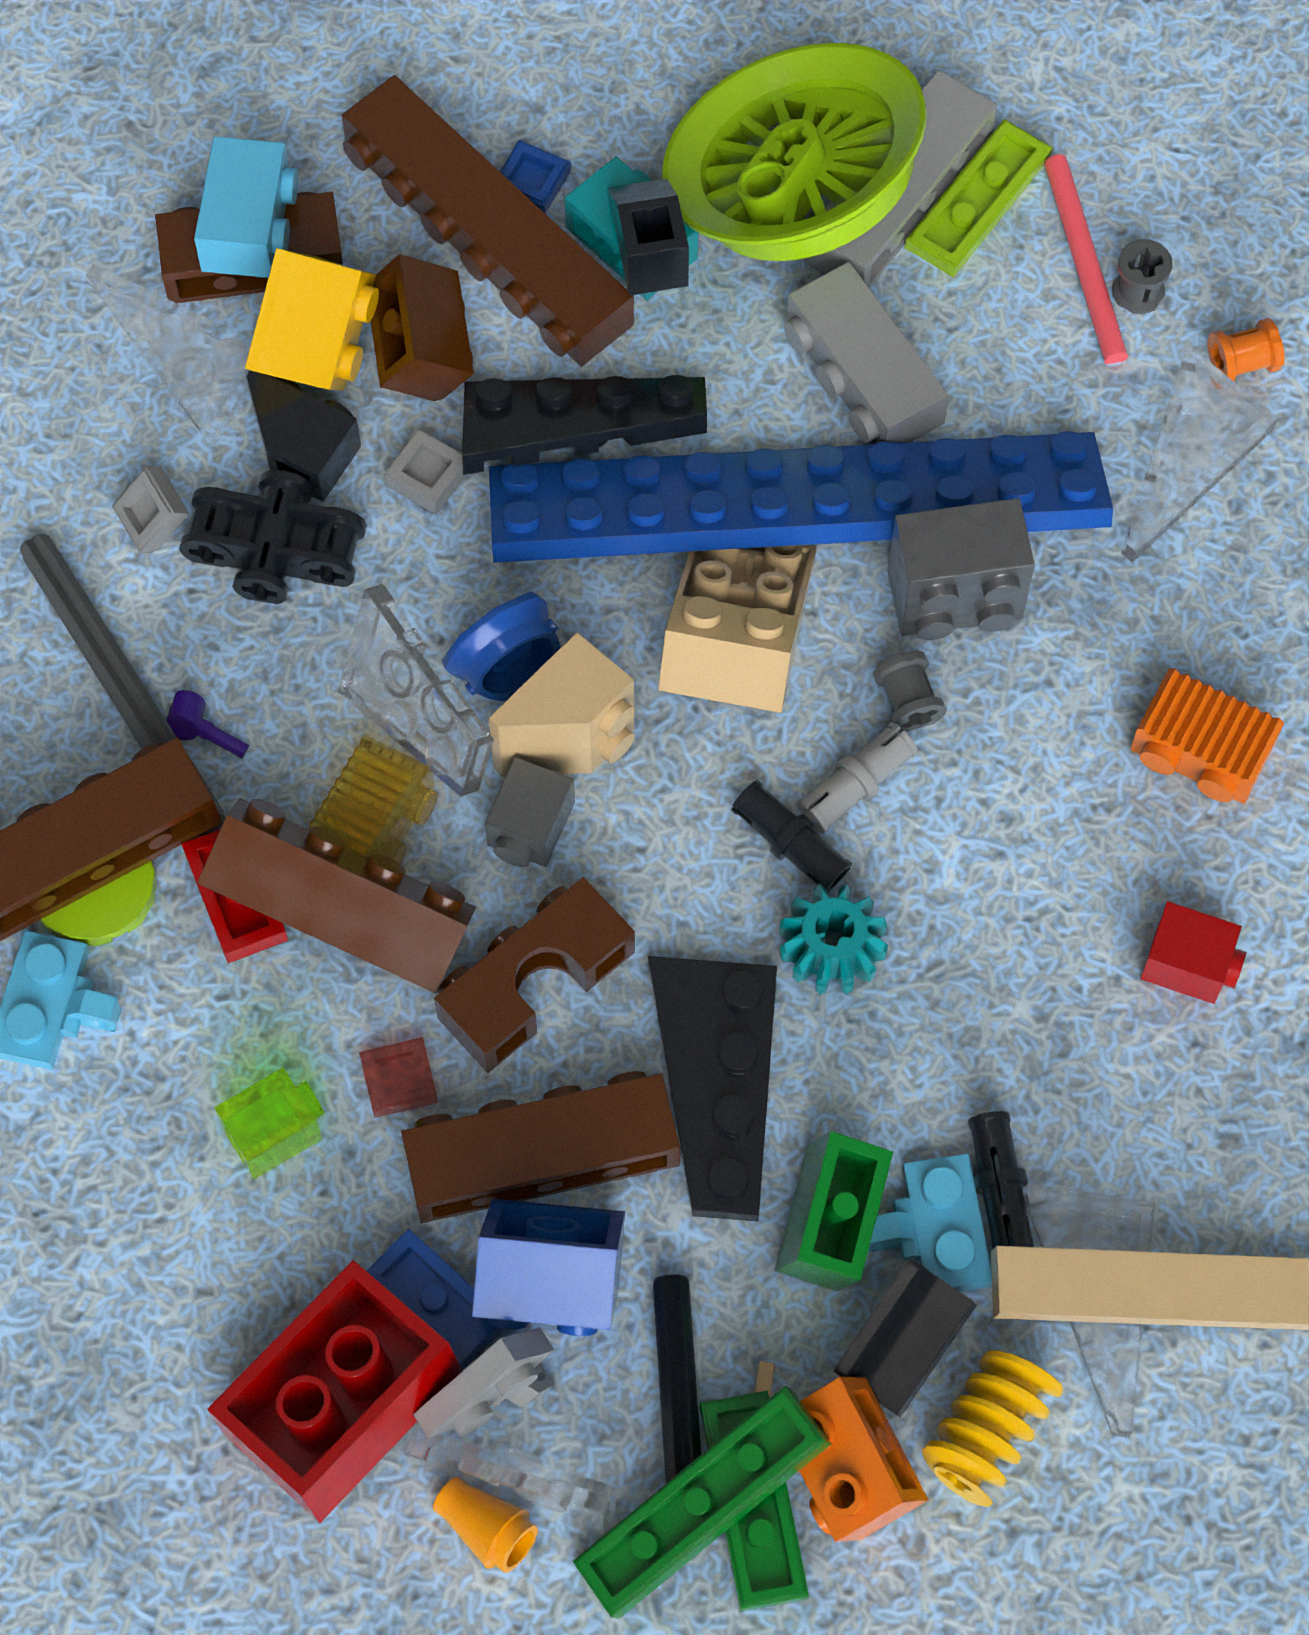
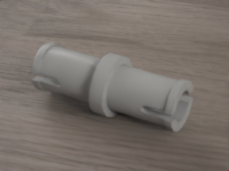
M894 722L889 723L884 731L854 756L849 754L843 756L836 762L837 771L808 796L797 802V806L802 814L811 821L816 819L818 823L814 826L820 833L823 834L828 831L833 823L862 798L870 801L879 793L878 785L905 761L918 753L914 741L905 730L897 735L900 731L898 724Z

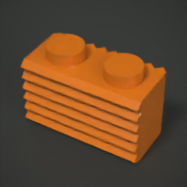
M1169 668L1136 730L1130 750L1140 754L1141 762L1157 773L1170 775L1175 771L1196 781L1198 789L1213 800L1230 802L1234 799L1245 805L1276 745L1284 722L1280 718H1273L1268 712H1261L1257 707H1250L1245 701H1238L1234 696H1226L1222 690H1214L1211 685H1203L1199 679H1191L1188 674H1180L1176 668Z

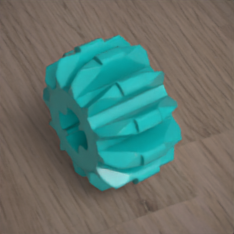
M820 883L813 889V903L796 896L791 902L790 911L793 917H787L780 921L779 935L786 940L780 945L779 955L783 962L796 963L792 974L796 983L808 979L812 974L817 975L815 990L819 995L827 991L829 979H837L839 988L846 995L853 991L854 976L870 982L876 974L877 968L874 962L884 960L887 955L888 944L880 939L886 934L887 922L885 918L870 916L874 906V901L870 896L852 903L850 901L851 888L848 887L847 883L840 887L837 897L830 898L827 890ZM830 931L842 934L837 946L824 943Z

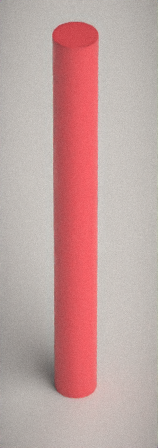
M1061 154L1051 156L1044 162V166L1106 365L1123 362L1128 358V354L1067 157Z

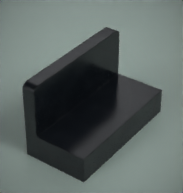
M910 1258L833 1372L840 1377H866L878 1402L901 1418L977 1304L928 1271L916 1260Z

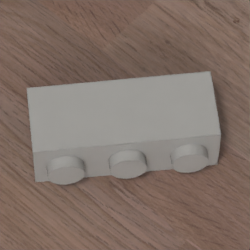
M850 262L788 294L787 321L784 322V330L790 344L800 354L807 351L817 364L816 373L821 386L831 398L841 397L850 410L849 419L857 436L864 443H869L870 441H873L874 444L879 442H912L945 423L948 393Z

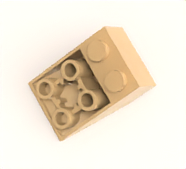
M794 545L690 551L665 630L658 691L782 713L817 546Z

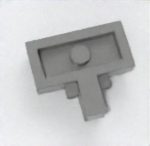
M541 1328L500 1338L413 1415L427 1438L454 1429L459 1436L467 1435L493 1417L494 1413L490 1408L491 1405L497 1407L502 1401L508 1399L523 1408L550 1389L555 1382L553 1378L548 1377L540 1363L555 1350Z

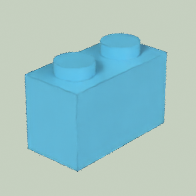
M213 136L194 237L202 272L269 278L276 248L288 250L290 224L288 219H284L286 204L294 205L296 203L299 176L297 168L289 167L285 143Z

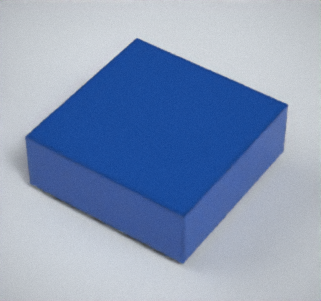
M519 140L500 172L546 214L571 172V162Z

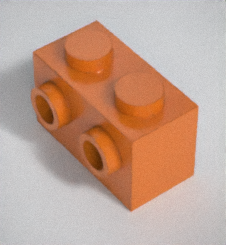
M838 1377L800 1400L832 1443L799 1470L798 1473H801L812 1495L809 1505L815 1521L825 1533L832 1535L835 1542L854 1541L867 1537L929 1500L866 1377Z

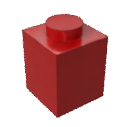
M1167 901L1140 979L1215 1004L1222 986L1234 989L1240 976L1247 952L1235 947L1242 926Z

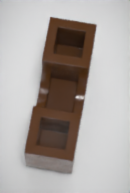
M584 877L569 889L565 886H560L550 892L538 905L537 915L519 929L513 925L502 931L490 943L487 949L489 954L470 969L467 966L457 968L439 986L437 991L439 994L434 997L438 1020L487 1073L491 1072L537 1034L536 1013L518 993L520 985L530 974L542 969L561 970L569 974L585 992H588L635 953V931Z

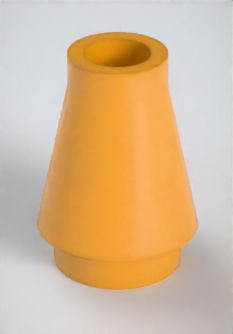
M454 1477L445 1484L433 1504V1511L447 1521L487 1569L496 1566L504 1573L512 1571L529 1553L538 1535V1527L529 1521V1512L477 1489L459 1477Z

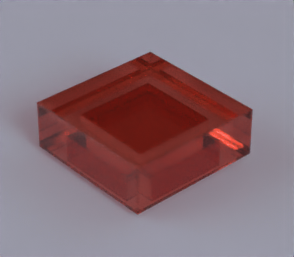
M423 1037L359 1052L374 1118L438 1103Z

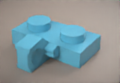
M24 930L0 1005V1059L53 1070L63 1036L77 1037L81 1025L115 1032L122 1011L118 998L93 991L94 983L92 980L82 977L90 952L86 943Z
M969 1154L903 1163L902 1173L907 1198L893 1201L894 1212L877 1215L868 1253L901 1248L904 1261H908L910 1258L919 1261L928 1271L959 1292L992 1287L991 1264Z

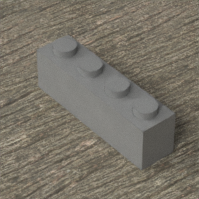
M938 70L924 88L921 87L926 101V129L922 143L914 158V167L910 181L899 201L880 222L860 237L837 249L804 258V262L823 274H827L850 262L870 288L905 245L906 238L993 133L997 103ZM831 201L826 207V211L838 205ZM814 211L811 213L809 218L815 216Z

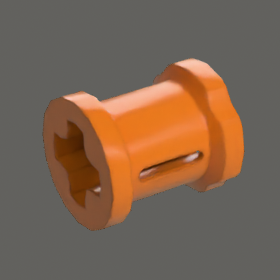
M1270 318L1259 320L1254 328L1228 335L1219 330L1210 333L1208 336L1209 359L1219 383L1222 385L1233 383L1236 376L1263 368H1266L1269 372L1281 370V367L1284 365L1283 343L1276 324Z

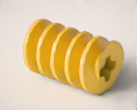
M999 1350L987 1351L979 1360L982 1373H973L965 1382L968 1395H959L951 1404V1413L954 1418H944L937 1425V1436L940 1440H930L922 1449L923 1459L942 1483L967 1501L984 1507L992 1506L993 1502L980 1488L982 1483L986 1482L998 1487H1004L1007 1483L1006 1476L995 1465L997 1459L1014 1465L1019 1464L1022 1459L1020 1453L1009 1442L1011 1437L1027 1442H1032L1036 1437L1034 1430L1024 1421L1025 1415L1044 1420L1050 1414L1048 1407L1037 1397L1039 1393L1042 1392L1054 1397H1060L1063 1394V1386L1043 1368L1029 1360Z

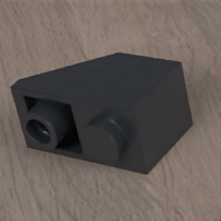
M660 179L607 188L629 296L689 286V245L678 195L668 180Z
M250 370L246 377L270 471L283 470L304 477L314 488L312 497L324 502L361 448L357 419L354 418L353 414L346 407L336 401L325 400L322 402L304 393L294 381Z

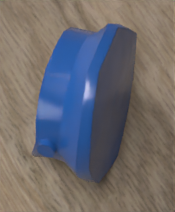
M530 591L493 608L461 633L442 659V664L445 670L452 676L468 682L465 684V687L473 696L477 693L488 699L507 701L561 648L558 636L555 633L559 628L551 618L548 620L547 602L538 594Z

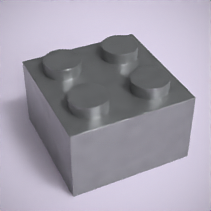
M1020 498L895 515L888 576L901 637L917 634L923 640H937L950 635L954 629L979 626V629L988 632L999 631L1014 624L1015 620L1023 619L1035 563Z

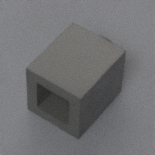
M514 757L485 821L487 846L493 847L495 855L509 864L526 867L530 862L547 867L575 804L574 778Z

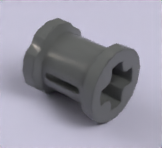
M1138 239L1130 242L1122 249L1118 259L1119 276L1112 285V296L1117 305L1133 314H1146L1157 309L1158 304L1164 299V283L1168 280L1172 270V257L1163 245L1150 239ZM1141 255L1138 267H1134L1136 257ZM1145 290H1149L1147 299L1143 301Z
M918 650L895 654L879 663L873 672L876 683L879 686H883L886 690L894 711L890 721L900 726V733L903 730L908 732L932 725L939 721L947 711L944 701L939 697H935L925 672L929 665L924 652Z

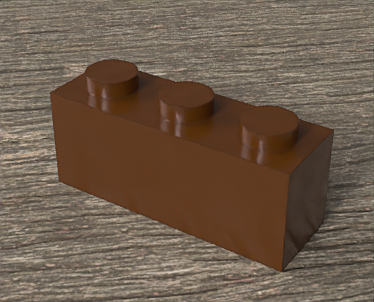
M313 192L298 193L296 203L294 205L286 204L284 219H288L290 224L288 250L343 264L333 192L318 194ZM182 207L173 212L155 214L161 273L169 304L265 292L268 278L201 271L194 240L199 208Z

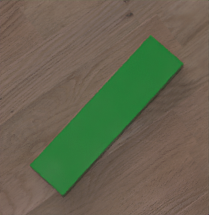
M784 1386L572 1562L610 1617L620 1619L832 1443L793 1390Z

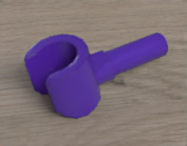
M188 690L177 691L166 719L176 737L184 741L192 740L199 736L242 759L250 745L214 726V723L203 719L206 702L199 694Z

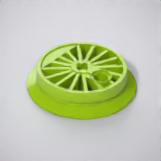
M820 43L780 51L756 60L730 74L714 85L688 110L674 130L667 145L663 159L662 179H667L678 195L683 222L699 234L720 241L724 246L738 254L765 261H790L820 255L837 249L863 235L880 222L899 201L910 181L914 167V158L924 137L927 120L926 101L921 86L913 73L898 59L878 49L850 43ZM780 122V125L772 131L768 130V128ZM749 141H751V142H752L753 144H755L756 146L748 145V144H746V143H748ZM820 194H823L838 206L826 211ZM812 207L815 216L805 219V215Z

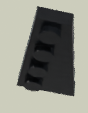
M670 375L664 378L610 376L604 379L550 377L543 380L507 381L490 378L483 381L464 382L463 475L485 472L484 462L511 457L514 466L539 462V452L571 447L574 455L577 456L599 452V447L606 444L608 440L623 438L630 446L707 433L705 377H685L682 375Z
M648 956L650 978L653 986L692 1216L758 1222L777 966Z

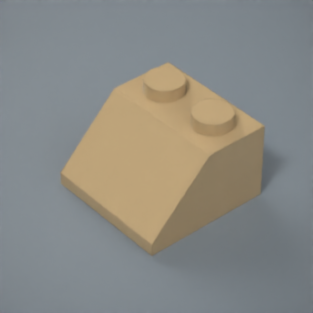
M576 633L488 718L493 769L502 777H506L514 757L560 774L592 773L604 760H607L610 764L615 763L628 751L635 738V734H633L635 711L634 679L579 633Z

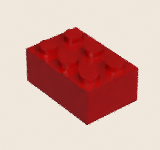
M352 1260L207 1408V1411L227 1439L317 1522L321 1523L417 1422L413 1414L463 1370L449 1342L357 1262Z

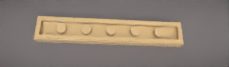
M996 1246L991 1251L993 1319L1309 1330V1258Z

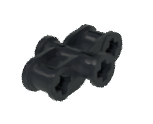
M283 470L266 471L261 474L258 485L262 497L228 491L217 487H203L194 491L191 505L196 511L190 533L182 537L179 550L184 557L195 563L243 569V571L235 574L232 586L234 591L241 597L248 600L281 604L286 601L289 589L284 582L285 576L339 587H347L353 584L356 570L352 565V559L357 541L365 536L367 524L361 516L350 510L307 504L311 501L314 488L304 477Z

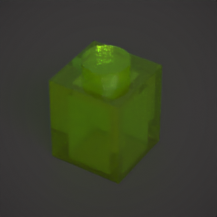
M284 1067L214 1107L221 1128L253 1180L322 1140L316 1120L325 1115L322 1106L308 1083L304 1080L295 1086Z

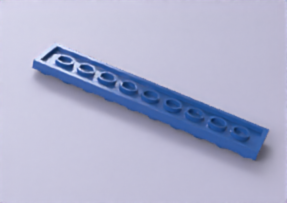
M1065 431L1048 435H1001L995 438L959 440L942 438L936 441L879 442L871 445L836 447L820 445L814 448L783 450L764 448L748 452H698L692 455L659 457L640 455L624 459H575L570 462L536 463L514 466L512 463L509 465L489 466L493 563L892 540L895 515L1020 498L1027 532L1112 527L1113 505L1094 432L1077 433Z

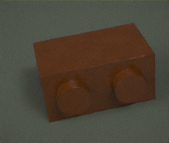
M402 254L397 255L376 274L373 287L379 290L377 307L371 320L379 384L381 388L431 401L443 400L474 374L473 356L469 345L465 304L462 299L459 274L457 270Z

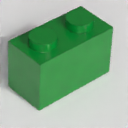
M833 1131L826 1133L807 1145L775 1267L776 1272L835 1291L861 1281L893 1151Z

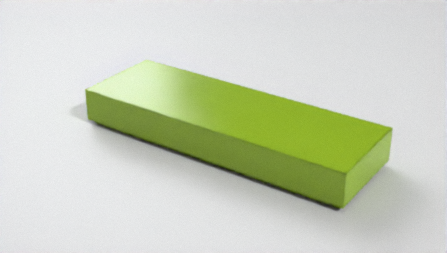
M1004 119L906 238L905 249L954 278L1041 170L1044 162L1051 157L1053 147Z

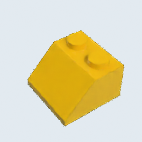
M276 248L245 369L328 390L344 391L347 381L353 382L361 367L363 348L357 346L363 322L369 323L372 320L377 307L379 290L373 287L376 274L312 255Z

